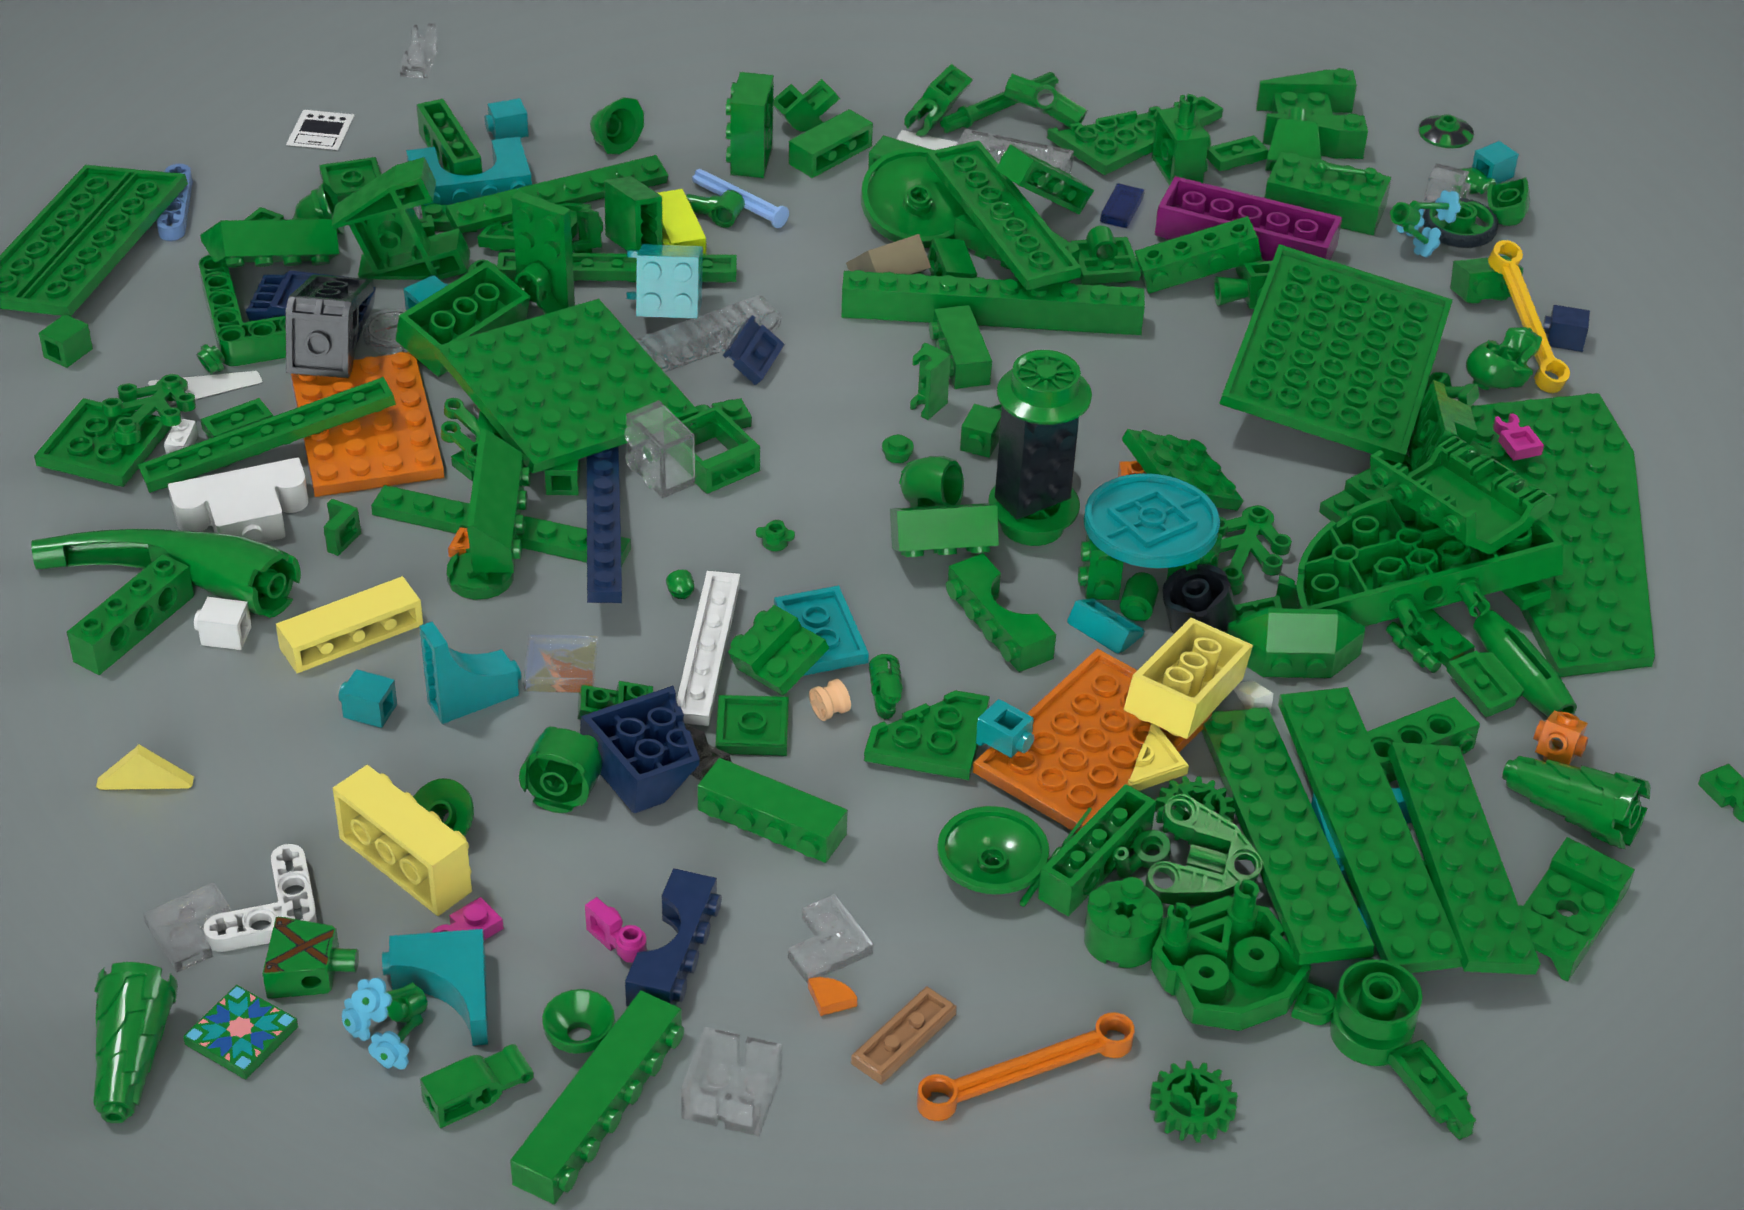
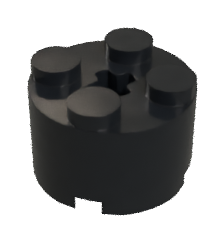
M1197 564V569L1186 571L1184 567L1171 574L1165 581L1162 592L1172 632L1176 633L1190 618L1226 632L1228 623L1235 621L1237 618V611L1230 582L1225 572L1213 565Z

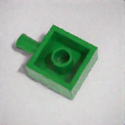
M1187 94L1186 101L1185 95H1181L1178 108L1157 110L1152 159L1169 186L1175 176L1203 183L1204 173L1208 170L1206 157L1207 150L1211 147L1210 134L1200 124L1199 118L1195 116L1198 98L1192 94Z

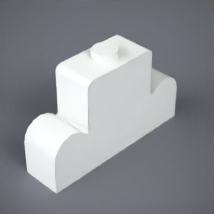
M299 457L168 484L172 510L180 531L202 532L208 526H212L214 533L245 537L261 543L274 541L285 537L282 512L296 513L302 511L308 505L305 473Z

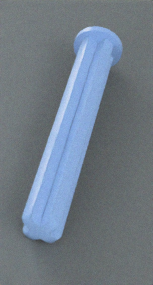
M697 169L692 177L693 183L719 196L727 190L739 193L745 201V209L771 221L775 228L783 227L788 220L789 210L785 206L777 207L702 169Z

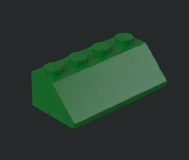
M333 219L221 220L200 235L201 241L215 263H226V267L230 268L241 267L245 263L255 262L256 267L271 266L273 262H283L284 266H297L302 264V261H311L312 265L320 266L329 264L332 258L340 254L337 230L331 226Z
M480 429L467 521L473 572L514 573L515 559H521L522 542L521 539H518V535H524L525 518L524 515H521V510H527L528 495L527 490H524V486H530V467H524L522 452L487 429Z

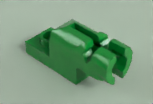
M950 64L929 84L923 96L904 118V125L909 129L916 120L920 121L929 113L924 119L923 126L916 133L920 137L926 135L952 108L957 98L970 86L973 79L953 64Z

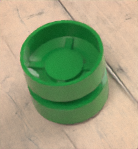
M1379 959L1360 961L1346 969L1340 979L1330 1023V1035L1339 1051L1351 1060L1364 1065H1389L1387 1060L1390 1052L1412 1043L1422 1004V990L1416 978L1402 966Z

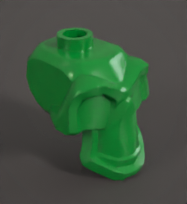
M1514 327L1506 331L1503 343L1500 345L1496 341L1488 340L1477 346L1469 354L1466 361V370L1473 378L1472 382L1483 390H1489L1490 388L1505 390L1509 387H1522L1533 374V370L1526 363L1539 351L1542 337L1530 328Z

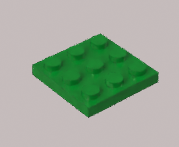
M82 398L38 450L34 458L36 466L124 487L139 469L138 464L143 463L171 428L162 424L160 416L151 415L140 425L141 440L132 445H120L115 442L113 427L118 419L131 417L136 411L108 417L103 414L102 402Z
M1126 430L1122 441L1147 474H1159L1180 479L1205 493L1216 507L1235 511L1239 510L1244 500L1236 491L1235 484L1222 473L1221 466L1206 452L1207 448L1203 443L1195 439H1190V441L1178 439L1169 434L1166 436L1157 435L1148 430Z

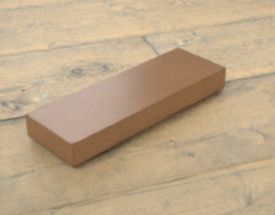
M926 986L851 1055V1064L882 1085L956 1015L957 1006Z

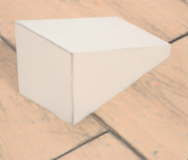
M1250 680L1239 683L1233 689L1245 709L1268 707L1271 712L1274 693L1255 681Z

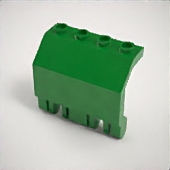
M1452 436L1439 444L1430 460L1409 474L1408 467H1402L1400 462L1393 466L1385 461V453L1381 450L1370 456L1371 482L1375 486L1397 498L1399 502L1406 504L1421 514L1423 518L1430 520L1445 530L1449 535L1489 555L1528 531L1534 521L1547 514L1555 503L1553 496L1539 489L1534 484L1523 488L1525 483L1523 477L1518 474L1516 475L1515 472L1488 455L1482 454L1475 458L1477 449L1458 436Z

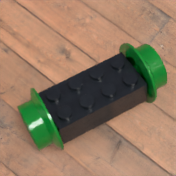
M1034 350L1021 355L1015 360L1013 368L1002 376L997 386V397L1002 405L996 485L989 494L988 503L997 505L998 522L1002 532L1012 541L1028 546H1042L1056 541L1063 534L1064 529L1076 520L1080 510V500L1072 488L1079 417L1089 408L1092 400V391L1088 382L1080 375L1081 371L1077 362L1070 356L1053 350Z

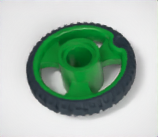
M1459 197L1461 210L1459 213H1456V220L1453 223H1447L1445 220L1435 218L1438 214L1436 209H1425L1424 211L1425 225L1423 227L1440 229V242L1458 248L1479 247L1493 240L1498 230L1496 215L1489 207L1472 199ZM1476 217L1480 218L1486 226L1477 225L1475 223Z

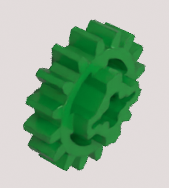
M1182 776L1181 784L1170 780L1168 788L1161 787L1159 797L1156 798V822L1163 823L1162 831L1164 833L1170 832L1162 819L1164 807L1169 798L1177 794H1183L1193 798L1212 811H1217L1219 815L1233 823L1235 809L1233 808L1234 799L1226 797L1227 789L1225 787L1218 790L1215 789L1216 781L1214 780L1204 784L1202 783L1201 776H1197L1195 782H1190L1186 776ZM1175 805L1176 808L1174 810L1170 808L1171 816L1175 820L1186 821L1190 818L1187 811L1181 806ZM1174 835V840L1178 841L1181 839Z
M1186 1061L1184 1069H1180L1179 1066L1173 1063L1170 1066L1169 1074L1161 1070L1158 1074L1157 1082L1152 1083L1149 1110L1155 1111V1123L1166 1122L1165 1133L1169 1134L1174 1130L1179 1131V1140L1184 1141L1187 1134L1193 1135L1196 1143L1201 1142L1202 1134H1207L1209 1138L1214 1140L1217 1137L1218 1129L1227 1132L1230 1121L1235 1119L1238 1095L1236 1092L1231 1091L1233 1082L1231 1080L1221 1081L1222 1071L1217 1069L1210 1073L1207 1071V1063L1204 1062L1200 1065L1199 1069L1194 1068L1191 1061Z

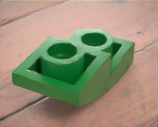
M624 681L618 682L616 690L581 685L577 719H581L583 715L652 693L653 686Z

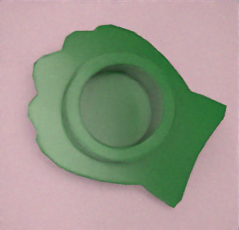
M1471 167L1459 169L1454 177L1455 183L1460 185V189L1470 194H1484L1490 184H1496L1493 178H1487L1482 171Z

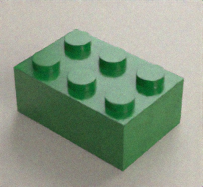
M740 72L737 83H732L731 98H727L726 115H730V122L726 126V139L730 140V146L727 147L726 163H730V175L756 178L765 177L773 149L774 75Z
M980 503L890 509L892 548L900 551L904 557L924 556V550L932 549L933 553H937V555L957 554V548L965 547L966 551H970V553L991 552L990 546H999L997 505Z

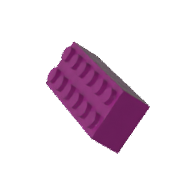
M1176 176L1167 189L1157 210L1155 236L1163 237L1167 240L1248 216L1258 236L1263 261H1273L1279 244L1331 260L1338 245L1342 217Z

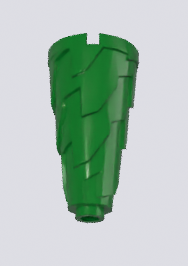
M1518 756L1515 760H1508L1502 774L1503 780H1506L1507 787L1529 798L1531 803L1565 817V821L1591 832L1592 837L1620 849H1626L1625 845H1631L1645 818L1648 808L1641 806L1640 797L1650 800L1651 788L1647 780L1619 772L1612 774L1582 765L1581 768L1549 759L1545 762L1534 758Z
M140 962L114 963L109 974L106 973L104 967L98 973L94 990L97 993L95 1016L97 1028L95 1057L97 1065L93 1102L95 1109L101 1114V1118L110 1123L124 1122L126 1118L133 1115L135 1107L140 1105L147 1074L150 1073L167 1018L177 998L178 984L171 973L168 981L161 978L162 968Z

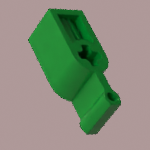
M511 1044L502 1051L487 1058L480 1055H472L421 1077L422 1100L441 1129L494 1104L500 1098L502 1091L520 1083H528L534 1078V1072L516 1044Z

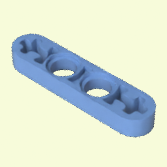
M173 164L164 171L185 174L188 185L156 221L159 237L166 241L178 240L184 236L186 231L193 182L191 169L185 164Z

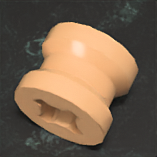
M839 679L829 681L826 687L816 686L809 691L812 709L822 721L831 719L836 712L842 714L851 709L848 690Z

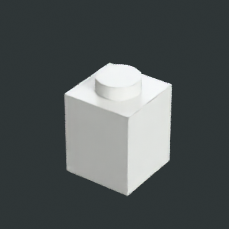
M207 597L202 609L197 610L194 618V628L199 631L200 642L204 646L242 650L252 627L248 602Z

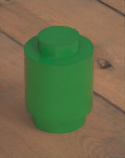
M1139 572L1127 580L1119 605L1121 613L1126 618L1133 621H1145L1151 617L1159 592L1157 581L1152 575Z

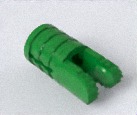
M880 654L869 662L871 692L874 696V704L878 716L884 720H889L896 712V703L902 698L903 687L900 662L891 654Z

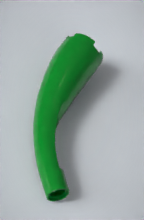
M118 529L73 533L35 539L31 542L36 570L80 565H122L145 569L159 556L165 554L189 566L193 585L222 599L248 602L249 611L269 618L281 614L291 604L293 599L288 597L293 583H300L301 578L300 565L294 556L255 540L219 533L163 529Z

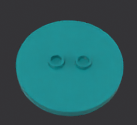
M1143 473L1112 479L1095 489L1085 505L1084 527L1091 541L1107 555L1135 566L1171 568L1189 564L1200 559L1212 549L1219 533V513L1212 500L1195 486L1170 476Z

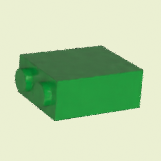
M632 176L604 180L605 236L626 251L640 250L642 244L663 245L662 196Z

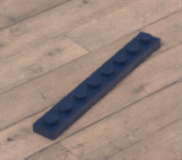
M619 446L586 456L587 603H622Z

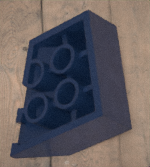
M674 686L581 716L580 734L592 736L599 745L598 751L602 758V771L600 775L634 814L665 803L698 767L700 762L690 730H687L684 724L682 708L677 704Z

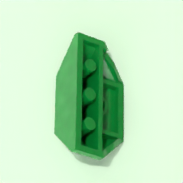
M1267 608L1248 615L1239 622L1235 620L1228 623L1227 634L1253 645L1247 667L1261 677L1332 678L1360 656L1365 626L1361 623H1356L1352 618L1337 609Z

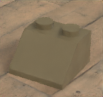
M919 234L868 250L846 262L847 268L850 271L862 270L864 272L878 273L892 272L895 274L913 275L922 274L921 272L931 268Z

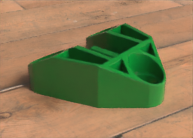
M1177 794L1168 799L1162 816L1164 825L1168 831L1189 842L1191 846L1186 866L1169 861H1160L1150 867L1146 876L1145 886L1159 897L1161 903L1175 905L1179 902L1186 905H1203L1225 896L1233 895L1234 886L1238 881L1241 883L1242 888V880L1247 879L1253 882L1257 880L1262 869V859L1234 823L1187 795ZM1175 805L1181 806L1187 811L1190 818L1186 821L1175 820L1171 816L1170 808ZM1238 860L1251 861L1254 865V872L1249 875H1242L1235 869L1234 862ZM1157 872H1163L1170 877L1173 885L1166 889L1160 888L1154 883L1153 875Z

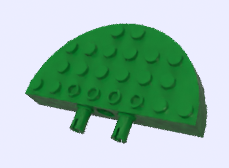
M1387 495L1353 507L1347 511L1346 517L1337 523L1332 520L1311 540L1298 565L1296 582L1298 609H1337L1352 618L1356 623H1361L1364 626L1399 618L1407 634H1413L1409 624H1412L1415 632L1418 633L1425 626V620L1419 612L1463 601L1471 616L1478 617L1474 607H1477L1480 615L1483 616L1490 609V603L1484 595L1562 575L1564 544L1555 532L1538 519L1534 521L1528 531L1489 555L1466 545L1430 520L1423 518L1421 514L1406 504L1399 502L1394 496Z

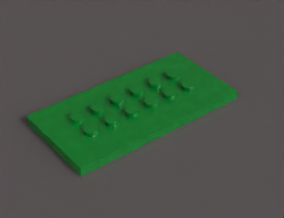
M84 165L0 255V309L72 316L188 185L186 175Z

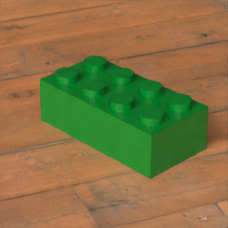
M1280 152L1267 180L1264 198L1342 217V229L1374 236L1387 204L1392 177L1376 172V176L1373 179L1366 178L1364 175L1329 170L1319 172L1316 165L1320 161L1326 162L1325 160L1310 159L1295 153ZM1326 162L1327 165L1341 166V165H1337V164H1333V163H1328V162ZM1343 165V166H1342V167L1354 168V167L1349 166V165Z
M487 260L400 314L395 341L437 377H440L448 372V370L436 357V346L526 320L531 296Z

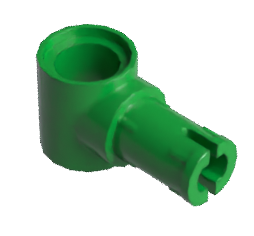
M732 190L723 192L721 196L702 197L693 194L686 195L694 213L708 215L716 225L722 228L731 227L745 207L743 197Z

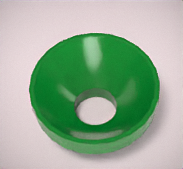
M575 989L555 996L545 1007L542 1021L547 1040L554 1047L567 1053L580 1054L594 1051L614 1026L615 1016L614 1009L606 997L591 990ZM576 1028H585L591 1032L587 1039L581 1041L573 1040L568 1036L569 1032Z

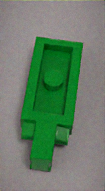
M1419 1040L1389 1053L1387 1062L1432 1118L1435 1117L1439 1124L1446 1122L1447 1128L1458 1140L1473 1134L1472 1131L1476 1119L1470 1113L1471 1106L1467 1101L1468 1093L1424 1040Z

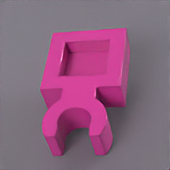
M1510 414L1508 423L1503 422L1499 416L1495 417L1493 430L1500 435L1499 443L1513 461L1542 455L1544 444L1529 426H1519L1520 420L1517 415Z
M479 897L450 914V925L437 926L431 933L483 929L484 940L504 929L503 919Z

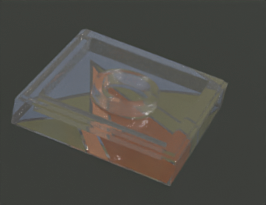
M528 635L523 692L579 693L581 685L594 687L598 636Z

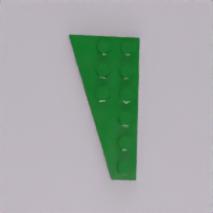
M1204 96L1198 97L1195 116L1199 118L1202 127L1222 118L1223 108ZM1174 102L1172 108H1178L1180 102ZM1155 106L1150 107L1148 113L1137 115L1136 111L1106 116L1097 118L1095 124L1082 125L1080 122L1070 124V129L1061 131L1057 127L1047 129V139L1098 172L1107 175L1152 152L1157 110L1163 109Z

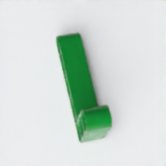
M210 255L202 257L199 260L202 287L217 347L225 358L223 364L240 366L286 358V316L243 323L226 263H215Z

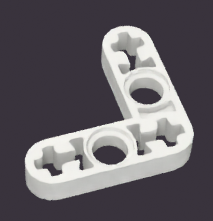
M284 844L277 847L271 854V864L278 898L277 903L219 913L207 919L203 930L206 944L211 950L226 952L270 943L276 916L295 919L294 909L300 907L303 916L301 920L317 923L305 853L301 847L295 844ZM286 861H292L294 871H286ZM293 885H299L304 888L298 894L290 895L284 892L286 888ZM260 920L271 923L270 926L263 930L251 928L253 923ZM239 926H243V932H239ZM226 930V934L218 935V932Z

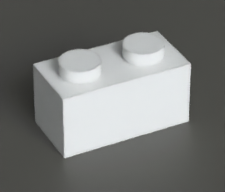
M181 419L182 422L179 425L172 426L164 443L166 454L195 444L198 438L196 421Z

